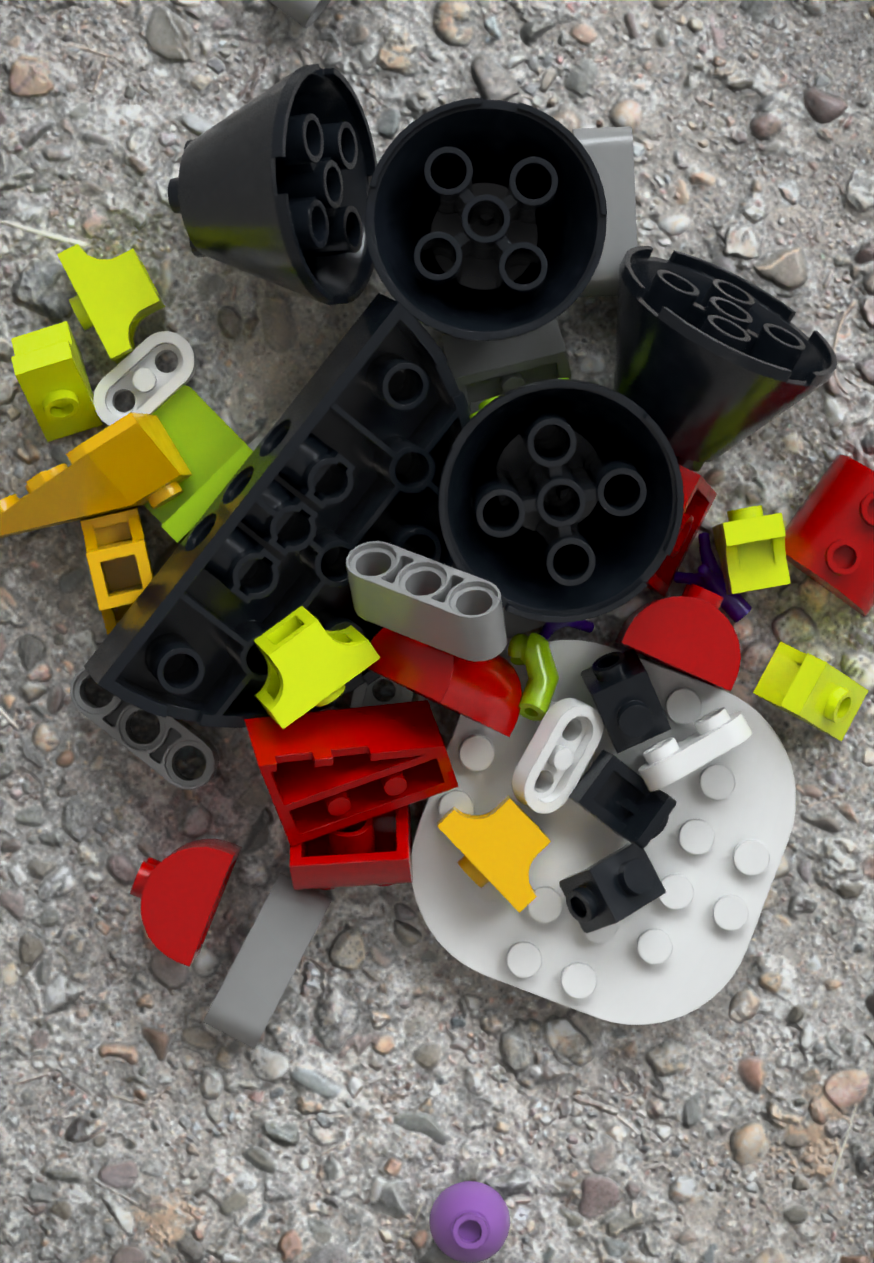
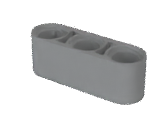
M632 127L572 129V134L588 152L599 173L607 206L606 236L603 252L591 281L579 297L618 296L619 266L626 252L631 248L637 247Z
M366 542L356 546L348 554L346 569L353 606L357 615L364 620L469 661H486L495 658L503 652L507 645V634L501 592L493 583L386 542Z
M82 668L75 674L70 686V696L74 706L172 785L180 789L193 790L202 787L215 776L219 767V756L216 748L207 738L184 720L156 715L160 722V732L157 738L151 743L141 742L132 734L130 726L134 714L142 709L121 700L115 695L106 706H95L87 699L85 693V686L91 675L85 668ZM185 746H194L205 755L206 769L203 775L198 778H187L177 769L176 756L179 750Z
M280 873L203 1022L255 1049L332 899L313 889L294 890L291 878Z

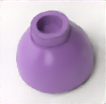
M475 1181L459 1182L445 1189L435 1200L430 1212V1231L436 1245L445 1255L459 1262L477 1263L492 1257L501 1249L509 1233L510 1214L504 1199L490 1186Z

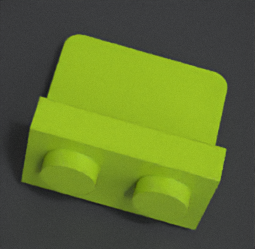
M183 385L152 415L158 416L192 476L179 483L183 492L173 500L156 509H153L149 502L144 505L163 524L161 527L179 544H181L253 452L192 388Z

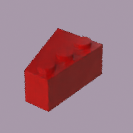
M428 700L309 712L302 715L285 729H282L271 716L244 719L258 767L291 847L459 787Z

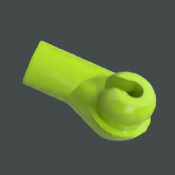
M534 632L529 636L518 633L509 642L508 655L511 657L510 661L514 665H525L528 680L519 703L521 708L520 715L529 720L541 721L550 706L559 675L548 641L543 636Z

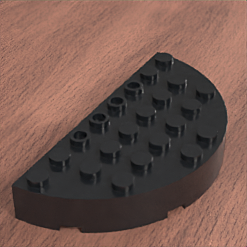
M378 293L84 665V668L99 686L121 700L166 718V716L175 719L197 722L200 726L245 728L244 719L270 717L255 696L266 682L268 665L254 640L300 606H303L317 618L325 630L338 631L352 625L369 642L384 628L364 620L354 610L346 569V558L356 546L371 541L386 542L458 569L443 538L439 520L438 493L445 460L459 433L470 421V411L464 393L459 390L454 376L446 363L448 360L423 325L402 304ZM366 668L345 684V690L339 697L355 690L363 683L371 684L380 678L381 675ZM334 700L322 707L315 706L306 713L324 710L337 704V702Z

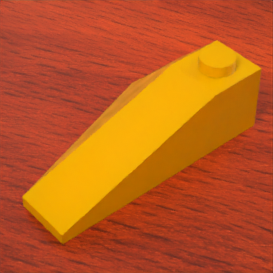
M131 412L69 451L66 455L72 465L68 467L66 463H63L49 470L41 471L26 481L27 495L19 499L17 494H13L0 500V538L145 505L148 502L153 509H156L179 496L183 492L179 483L192 476V473L158 416Z

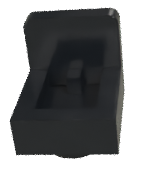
M631 649L625 652L605 654L598 658L592 664V667L581 672L582 679L592 696L617 754L671 730L649 675L635 650Z
M604 749L569 796L570 799L615 834L641 849L645 848L651 839L657 837L663 831L668 822L669 814L676 806V800L661 790L649 791L640 775L615 755Z
M632 843L625 845L587 869L569 875L559 882L560 888L566 897L569 912L579 922L585 933L615 924L666 893L644 848L641 849Z

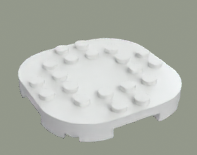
M582 640L548 641L559 675L549 708L562 699L575 698L597 710L592 696L582 679L581 672L592 667V664L601 656L611 652L622 651ZM508 656L505 659L516 670L523 693L528 680L526 666L514 665L510 661L511 657ZM640 659L649 675L671 730L617 754L603 724L601 741L578 783L603 749L615 755L640 775L638 769L647 762L643 756L647 749L670 737H674L677 743L697 732L694 726L697 720L722 707L726 708L728 714L741 711L753 732L748 739L680 780L659 789L675 799L676 806L669 814L668 822L663 831L657 837L651 839L644 850L666 890L665 894L615 924L590 933H585L582 930L579 922L568 910L566 897L560 888L559 882L569 875L587 869L625 845L630 844V842L615 834L570 798L561 808L547 814L537 813L516 799L512 790L513 773L541 721L529 720L520 714L510 737L463 715L459 716L446 750L459 787L428 797L414 836L411 854L412 886L420 913L436 940L458 961L472 970L590 1016L625 1025L657 1024L684 1016L711 1000L729 982L741 964L789 841L796 812V787L792 765L780 738L762 715L748 703L733 694ZM509 795L549 837L551 842L534 858L529 869V883L536 892L537 897L520 913L490 882L480 888L458 865L457 862L464 854L437 827V822L454 806L459 811L469 815H482L493 810Z

